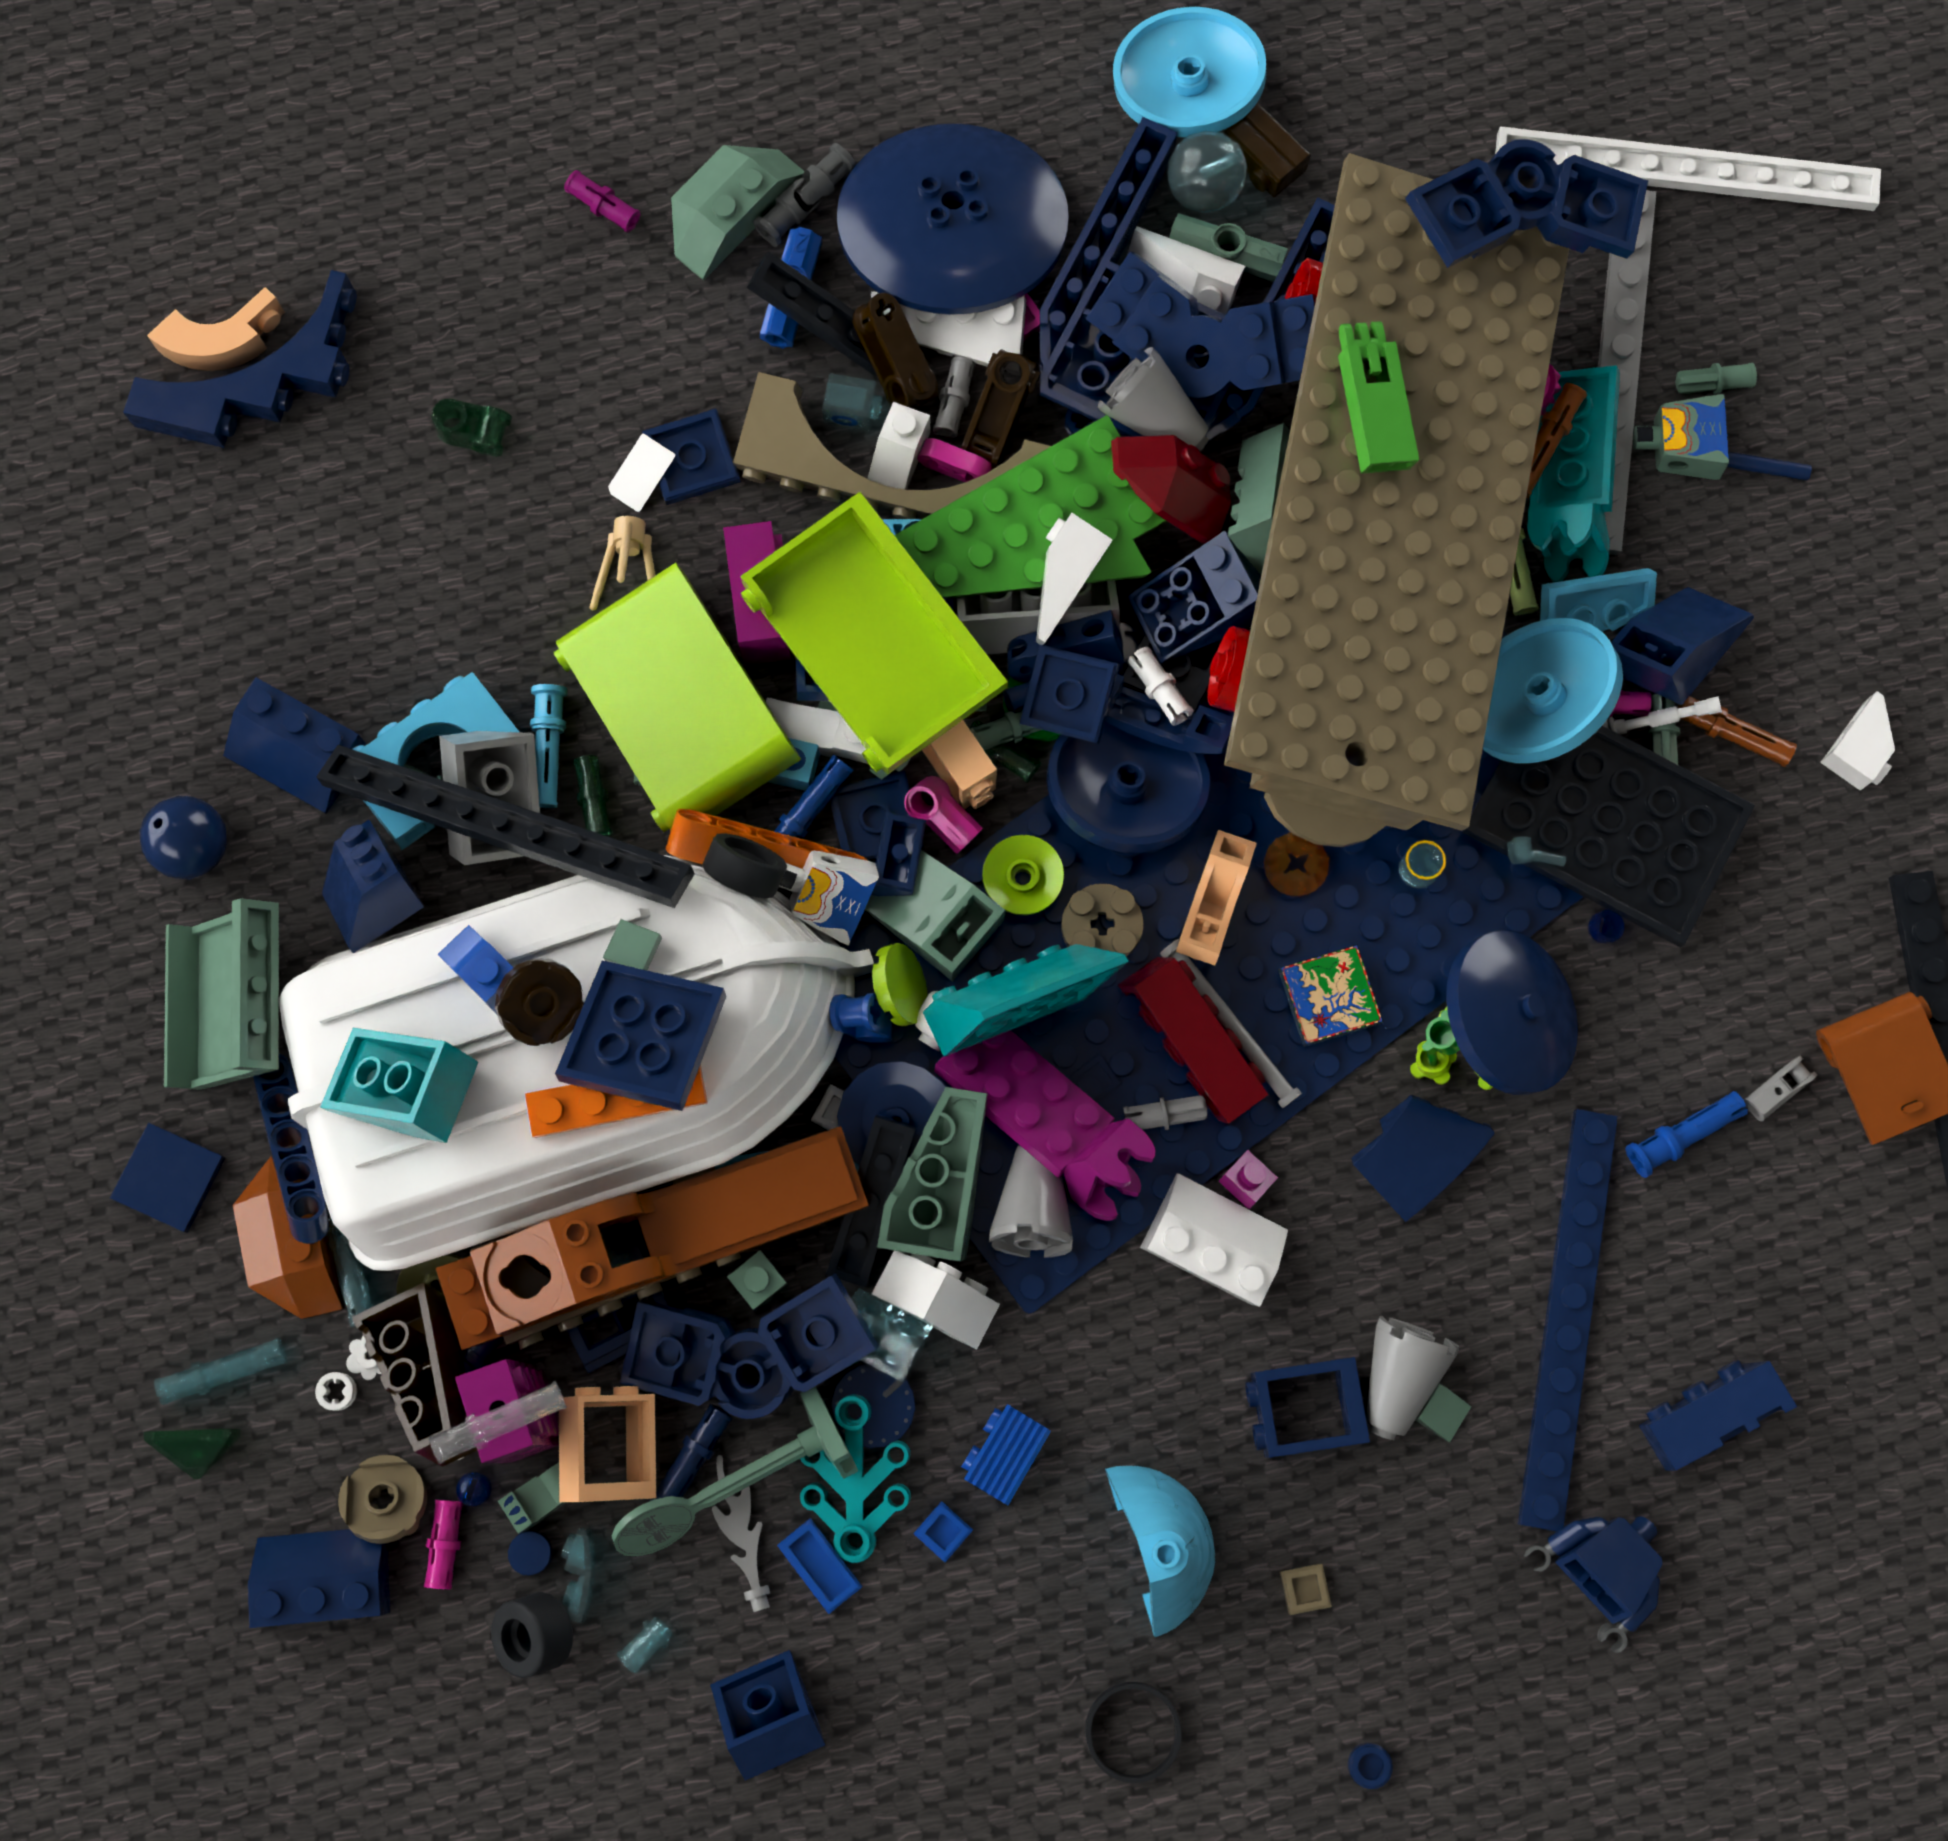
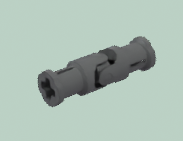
M833 143L829 147V153L816 166L810 165L800 179L795 180L776 198V205L763 217L758 216L753 220L757 232L772 246L777 247L781 243V237L794 224L800 225L818 207L821 202L820 198L822 196L829 197L835 191L834 185L853 170L856 162L850 153L838 143Z

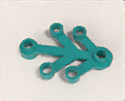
M858 1394L848 1395L839 1401L835 1408V1418L838 1424L845 1429V1444L859 1471L843 1479L826 1456L824 1450L820 1451L818 1461L810 1460L807 1455L800 1458L805 1466L813 1467L846 1501L845 1518L827 1501V1491L822 1484L810 1483L800 1493L802 1506L807 1510H813L835 1533L833 1543L837 1554L845 1561L851 1563L862 1562L870 1557L876 1547L875 1532L895 1511L903 1510L911 1500V1493L907 1486L900 1483L893 1484L885 1491L884 1501L864 1519V1500L895 1468H900L909 1461L911 1451L909 1446L903 1441L891 1442L884 1449L883 1457L863 1476V1426L871 1417V1406L866 1398ZM854 1403L861 1407L862 1415L860 1418L854 1419L848 1414L850 1404ZM892 1447H899L903 1450L904 1459L901 1462H896L890 1457ZM814 1489L819 1492L821 1499L818 1504H811L807 1500L806 1494L808 1490ZM891 1491H901L905 1498L904 1503L901 1505L894 1504L890 1499ZM850 1533L861 1535L863 1539L861 1547L856 1548L850 1545L848 1541Z

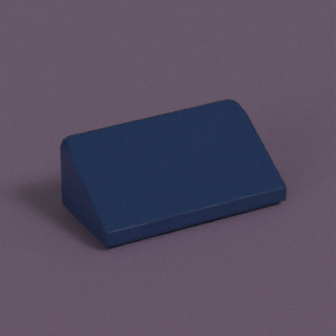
M886 812L875 861L879 878L871 895H913L926 820Z

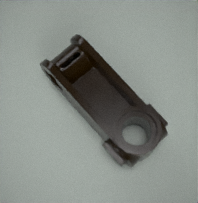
M878 293L867 304H862L853 314V325L884 389L889 405L892 406V403L896 402L914 409L934 400L938 395L936 377L929 368L896 298L887 293ZM890 308L891 311L884 315L883 312ZM869 317L870 321L864 324L863 320Z
M1000 349L998 354L992 353L985 372L988 378L961 449L983 457L992 464L993 469L1001 464L1028 393L1033 394L1041 371L1037 370V363L1030 361L1021 354L1011 353ZM1017 362L1022 368V377L1019 382L1010 385L1004 379V369L1009 363ZM977 444L990 448L991 452L981 447H978Z

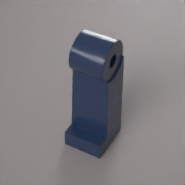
M1112 610L1056 625L1044 646L1101 660L1106 659L1118 664L1125 663L1122 635ZM1037 631L1012 639L1007 646L1008 673L1016 681L1028 682L1031 680L1040 646L1036 642Z

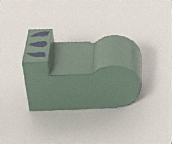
M559 1462L540 1476H535L515 1491L498 1500V1503L518 1534L528 1531L566 1503L559 1502Z

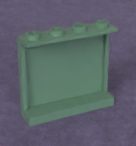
M240 898L232 901V913L193 927L166 925L164 1087L202 1090L278 1070L279 903Z

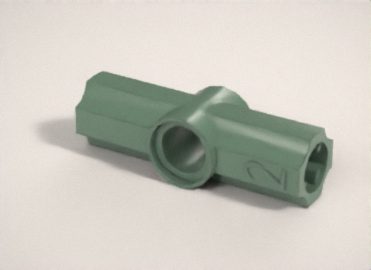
M1180 213L1175 218L1169 236L1173 240L1244 265V273L1271 282L1275 281L1288 248L1248 236L1236 224L1226 223L1217 226ZM1220 245H1230V246H1232L1235 250H1234V251H1224V250L1221 249L1219 246H1220Z

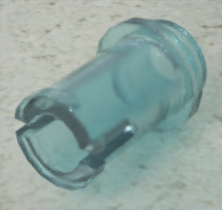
M654 1617L651 1621L645 1620L643 1622L644 1628L617 1653L620 1661L635 1674L661 1647L667 1648L669 1646L668 1640L673 1636L670 1629L657 1617Z

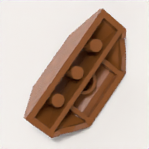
M271 1156L233 1204L248 1287L301 1319L342 1310L344 1307L329 1231L322 1240L315 1243L305 1244L293 1237ZM298 1179L293 1181V1183H300L305 1181V1179ZM307 1214L302 1216L301 1218H310L314 1216V1214Z

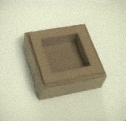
M1322 1563L1280 1571L1289 1615L1332 1607Z

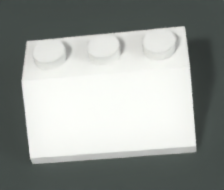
M1177 1173L1140 1248L1251 1305L1260 1307L1279 1269L1288 1230Z

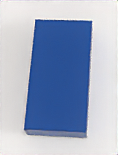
M812 1518L777 1545L828 1614L863 1587Z

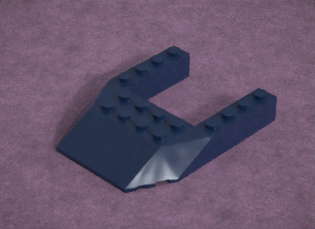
M1142 117L1040 308V395L1094 421L1106 416L1098 409V403L1101 400L1107 404L1111 396L1106 393V390L1134 359L1112 343L1114 340L1087 321L1086 317L1120 266L1117 265V262L1171 162L1175 151L1177 132L1145 117ZM1317 197L1263 303L1285 299L1289 285L1293 282L1297 270L1307 257L1324 262L1335 205ZM1197 302L1199 315H1211L1222 320L1226 316ZM1199 345L1195 349L1194 359L1201 367L1207 365L1209 352L1204 346ZM1232 383L1226 390L1215 395L1201 398L1188 397L1209 428L1205 435L1209 439L1207 444L1251 414L1267 386L1241 390ZM1110 417L1119 433L1127 437L1142 436Z

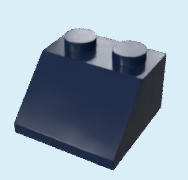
M790 1650L710 1684L727 1749L745 1781L825 1746L816 1713Z

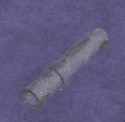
M554 1381L546 1387L480 1416H476L475 1413L466 1416V1422L437 1435L429 1436V1442L438 1463L441 1464L445 1460L472 1448L484 1449L488 1447V1441L524 1427L558 1410H564L567 1408L557 1382Z

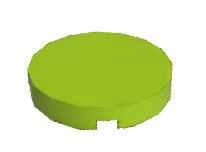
M901 943L886 945L877 951L875 956L879 957V962L873 964L872 969L873 988L878 1004L884 1012L890 1011L893 1016L890 1021L895 1025L907 1026L916 1024L918 1012L928 996L926 980L921 965L915 954L906 945Z

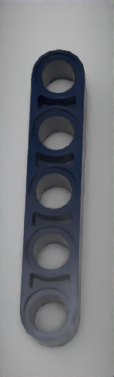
M279 1053V1069L253 1076L291 1234L299 1242L305 1244L315 1243L322 1240L329 1231L327 1207L308 1131L291 1118L288 1098L297 1094V1089L290 1062L284 1055ZM282 1111H287L283 1114H276ZM289 1145H296L292 1148H285ZM298 1179H305L303 1182L293 1183V1181ZM307 1214H314V1216L310 1218H301L302 1216Z

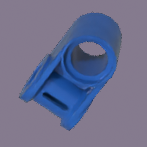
M867 993L865 996L857 998L839 994L832 998L829 1011L830 1021L834 1030L853 1036L856 1040L863 1042L881 1043L892 1041L893 1022L890 1019L893 1016L890 1011L884 1012L879 1006L875 993Z

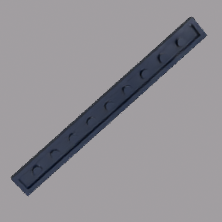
M1576 1109L1573 1112L1518 1519L1519 1525L1551 1531H1559L1564 1528L1618 1116Z

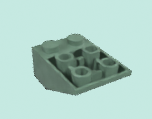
M922 850L920 852L913 895H871L865 907L867 913L952 982L1005 919V909L974 884Z

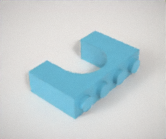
M471 672L465 677L458 676L452 679L444 687V692L432 700L425 699L412 708L408 717L399 723H389L378 732L377 738L366 746H356L352 750L404 767L413 749L431 737L473 731L519 732V730L475 674ZM364 801L401 850L435 827L431 823Z

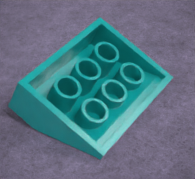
M1057 944L1037 954L1039 959L1027 963L1025 958H1021L1003 967L1004 972L992 977L990 972H985L967 982L968 987L957 991L955 986H949L932 995L934 1001L923 1011V1014L945 1057L1083 1001L1128 963L1125 954L1079 944L1061 949L1060 945Z

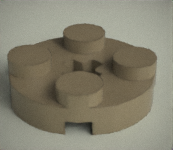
M1111 884L1090 885L1074 893L1065 907L1061 921L1062 937L1067 947L1079 944L1122 953L1127 957L1140 942L1143 933L1142 912L1135 902L1134 896L1129 891ZM1098 915H1106L1107 920L1113 921L1114 927L1108 928L1107 935H1099L1097 928H1091V921H1096Z
M393 1455L371 1457L360 1463V1468L350 1478L349 1476L346 1477L340 1488L338 1506L341 1517L356 1537L370 1543L384 1544L397 1541L404 1536L416 1532L420 1519L426 1510L427 1489L425 1482L416 1469L409 1465L407 1461ZM388 1489L389 1495L394 1497L392 1503L388 1504L387 1508L380 1509L378 1505L372 1504L373 1498L380 1497L381 1490Z

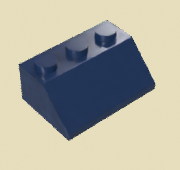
M255 677L233 712L223 756L327 814L340 792L322 786L316 776L337 745L353 749L356 746H366L367 744L354 731Z
M370 820L361 825H354L348 828L342 837L334 842L322 895L348 948L352 953H355L424 908L395 854Z
M350 1529L257 1538L248 1580L249 1628L373 1617L391 1613L387 1543L376 1544L367 1542L356 1537Z

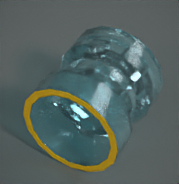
M1423 840L1414 843L1400 860V877L1407 885L1413 888L1421 889L1430 886L1445 869V853L1433 841Z

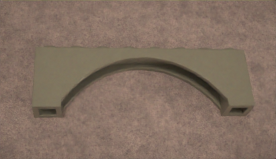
M758 372L733 463L743 472L742 477L750 481L765 483L766 478L780 481L779 486L783 489L796 493H802L803 488L818 491L817 497L836 503L840 502L841 497L850 499L858 492H861L876 512L878 507L892 510V516L898 519H916V517L924 519L1051 446L1024 439L1022 449L1003 464L973 480L948 488L905 490L888 487L855 473L837 460L822 445L806 418L800 402L802 390L796 381Z

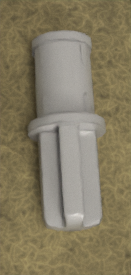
M1201 1095L1164 1101V1097H1161L1160 1102L1123 1107L1125 1119L1129 1118L1142 1130L1163 1126L1165 1130H1169V1125L1205 1120L1208 1114L1206 1101Z

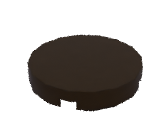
M533 958L519 963L504 976L497 989L495 1009L499 1022L514 1039L529 1046H540L539 1044H547L549 1042L553 1044L561 1041L573 1031L584 1005L582 1001V987L580 981L570 969L552 959Z

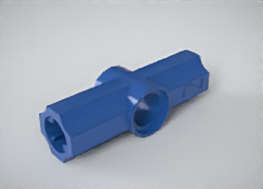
M802 227L790 229L781 260L812 281L823 243L822 237L810 229ZM769 303L760 331V339L766 341L771 346L782 349L793 347L799 323Z

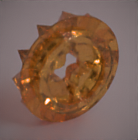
M1291 832L1276 838L1265 854L1264 870L1269 882L1274 888L1286 895H1308L1316 891L1328 875L1329 856H1327L1323 845H1316ZM1288 853L1293 854L1296 858L1307 853L1309 854L1303 865L1307 870L1306 873H1302L1299 869L1290 870L1287 874L1284 873L1291 862Z

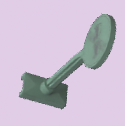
M816 1386L800 1393L812 1427L797 1434V1439L709 1485L689 1499L669 1496L654 1499L638 1506L626 1514L613 1530L611 1536L616 1551L624 1556H642L670 1546L682 1538L691 1528L695 1514L698 1511L721 1502L806 1455L809 1458L824 1450L826 1456L843 1479L858 1472L859 1470Z

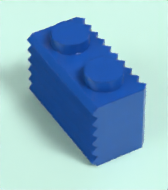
M1007 1404L1003 1412L997 1408L994 1409L983 1428L990 1435L981 1449L973 1445L961 1467L968 1471L964 1477L966 1481L1008 1506L1051 1430Z

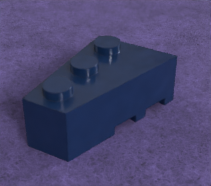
M1740 1360L1733 1361L1717 1371L1720 1378L1709 1385H1706L1704 1380L1699 1381L1681 1392L1685 1399L1671 1406L1666 1401L1646 1412L1649 1420L1640 1424L1639 1427L1665 1470L1676 1471L1724 1446L1723 1442L1747 1429L1750 1432L1760 1427L1759 1421L1776 1411L1784 1410L1786 1413L1797 1407L1770 1361L1745 1363L1743 1365Z

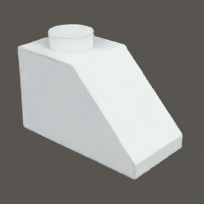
M896 402L892 403L878 437L867 479L888 487L907 490L918 464L917 457L925 439L930 435V415Z
M1876 691L1864 701L1820 762L1859 790H1862L1871 782L1878 785L1892 767L1887 761L1894 753L1895 746L1885 699L1881 693Z

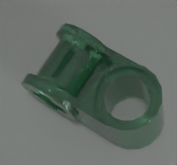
M444 399L434 406L431 415L437 434L444 443L471 449L481 454L495 457L502 456L504 447L501 445L506 426H509L512 421V416L506 411L492 406H480L455 399ZM449 418L461 419L460 423L452 428L443 426L444 422Z

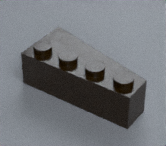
M423 1282L351 1317L356 1328L362 1331L366 1340L364 1345L370 1358L374 1359L382 1374L380 1380L385 1390L390 1392L396 1404L394 1407L395 1412L414 1452L443 1467L477 1451L455 1377L465 1374L459 1340L445 1296Z

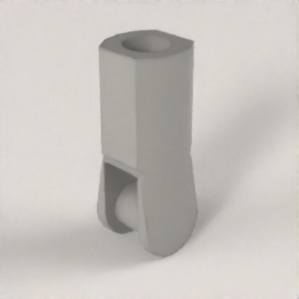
M1801 1055L1787 1063L1744 1099L1746 1107L1758 1121H1764L1817 1077L1815 1071L1810 1073L1801 1061L1804 1058ZM1786 1073H1789L1797 1082L1793 1088L1783 1079Z

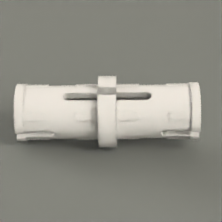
M1143 647L1134 652L1138 659L1136 660L1134 656H1130L1128 664L1135 670L1146 686L1145 693L1149 699L1156 700L1168 717L1171 725H1179L1186 721L1187 718L1183 713L1191 716L1194 710L1175 686L1176 679L1172 673L1164 671L1149 647Z

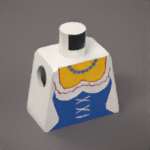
M816 850L809 853L803 869L786 863L787 869L779 887L792 891L789 901L791 913L830 937L849 946L879 878L876 863Z

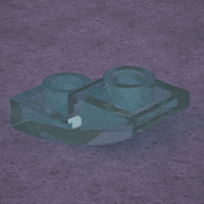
M587 1527L578 1528L577 1534H569L561 1558L567 1559L564 1570L580 1575L578 1582L571 1580L562 1603L563 1606L568 1607L567 1613L570 1620L578 1623H583L587 1620L596 1580L595 1541L592 1529Z

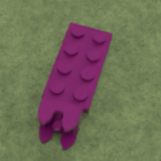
M1011 1030L948 1056H943L936 1063L934 1072L951 1087L987 1093L985 1116L1057 1178L1064 1173L1070 1198L1088 1214L1105 1221L1116 1219L1118 1215L1114 1201L1106 1195L1104 1191L1106 1187L1112 1186L1122 1194L1138 1197L1141 1191V1182L1136 1172L1128 1165L1130 1156H1132L1136 1160L1152 1163L1155 1157V1147L1148 1135L1129 1118L1114 1122L1115 1118Z

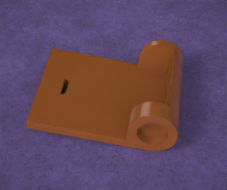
M1910 991L1816 1031L1818 1043L1827 1061L1832 1067L1838 1068L1871 1145L1948 1114V1064L1928 1020L1932 1018L1928 1003L1922 996L1916 997Z

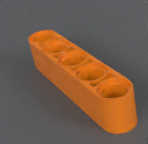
M678 809L676 811L665 848L669 854L677 858L703 864L713 838L717 834L727 833L759 843L784 859L785 863L803 869L809 853L814 850L867 860L853 852L691 809Z

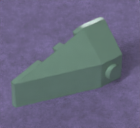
M945 1087L922 1131L921 1138L911 1157L908 1158L893 1192L890 1193L884 1205L877 1248L959 1262L966 1260L973 1221L987 1093Z

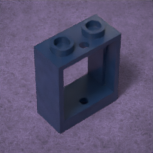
M1355 1357L1250 1373L1252 1382H1245L1249 1408L1256 1407L1259 1424L1252 1425L1256 1450L1264 1451L1265 1458L1370 1442ZM1335 1371L1346 1435L1278 1445L1267 1381Z

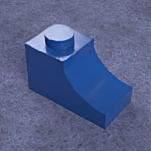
M468 925L437 955L497 1015L495 1009L497 989L504 976L514 967L490 943L485 941Z

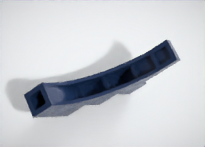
M334 270L330 271L321 303L309 321L293 338L263 360L243 370L204 381L183 383L161 382L135 377L123 411L124 415L137 428L224 448L227 437H232L236 431L237 415L235 412L280 423L283 412H288L293 403L294 394L291 387L336 398L339 387H344L349 378V364L339 348L342 347L345 340L346 329L343 323L346 314L354 310L357 298L356 290L353 288L347 274Z

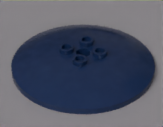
M965 124L924 126L900 133L882 142L868 152L850 172L842 187L837 207V228L843 252L856 273L878 293L892 295L903 306L919 311L948 315L978 313L1009 304L1033 290L1048 276L1058 262L1066 243L1069 222L1068 204L1061 182L1040 155L1024 143L1004 133L985 127ZM955 201L963 206L958 209H948L944 204Z

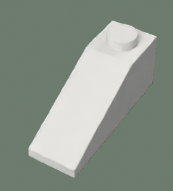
M1138 226L1134 230L1128 253L1135 252L1197 298V302L1224 315L1228 313L1245 268L1244 265Z
M1073 513L1070 514L1066 522L1058 518L1046 536V539L1052 543L1046 552L1036 642L1040 645L1045 644L1112 542L1111 538Z

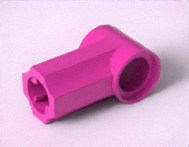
M929 776L924 778L905 795L904 805L909 816L926 820V824L956 854L966 847L983 829L951 796L949 786L940 777ZM921 791L927 792L932 796L934 806L924 802Z

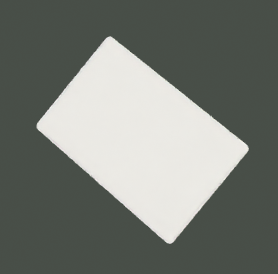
M642 434L608 486L610 494L635 511L640 512L673 461L675 454L645 434Z

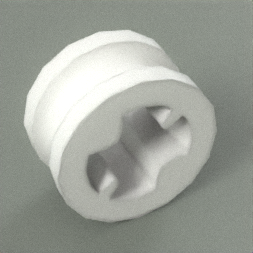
M340 1372L328 1373L321 1377L315 1389L316 1399L325 1409L333 1411L344 1410L355 1401L357 1385L348 1374ZM332 1381L335 1384H340L343 1381L346 1385L342 1390L345 1398L341 1402H339V1399H332V1402H330L327 1398L331 1392L328 1385Z

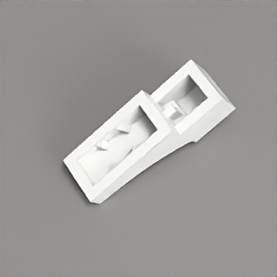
M767 697V705L788 738L817 744L820 755L827 757L836 755L868 764L862 755L866 748L838 711L809 707Z

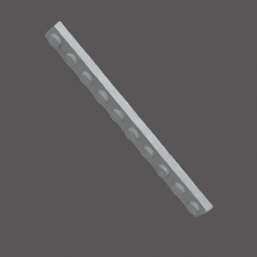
M1646 190L1634 253L1627 259L1609 253L1598 367L1617 365L1620 371L1612 512H1604L1610 539L1609 554L1619 555L1622 551L1657 192Z

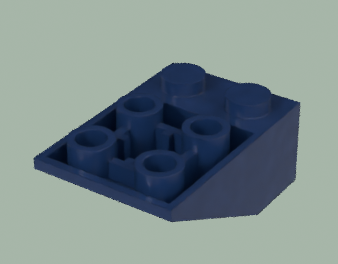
M1223 531L1127 597L1160 663L1165 664L1223 639L1227 630L1232 626L1246 629L1252 625L1261 574L1228 537V532Z
M1687 587L1631 618L1612 640L1611 643L1622 663L1623 679L1682 705L1751 623L1754 615Z

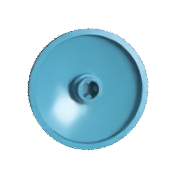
M1183 7L1167 10L1151 16L1138 24L1127 34L1118 47L1113 63L1116 97L1123 110L1138 124L1142 117H1145L1177 132V137H1198L1213 134L1239 122L1259 101L1266 82L1265 51L1256 33L1242 20L1229 13L1205 7Z
M1554 618L1534 622L1505 636L1501 640L1483 750L1491 756L1507 762L1536 763L1559 757L1575 749L1595 734L1615 708L1623 682L1621 660L1607 636L1597 627L1587 622L1569 618Z

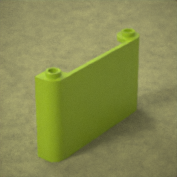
M858 492L740 576L745 590L740 594L748 607L754 613L761 610L866 748L862 755L876 773L882 769L888 775L1008 688V681L861 492Z
M676 562L556 641L559 648L554 652L556 659L566 672L573 671L656 809L650 813L663 832L671 830L678 809H691L716 816L801 760V757L684 571Z

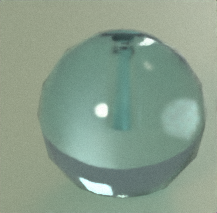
M1208 130L1191 134L1177 144L1170 157L1167 175L1168 184L1174 197L1192 211L1208 213L1225 209L1238 198L1245 185L1247 162L1240 146L1224 133Z

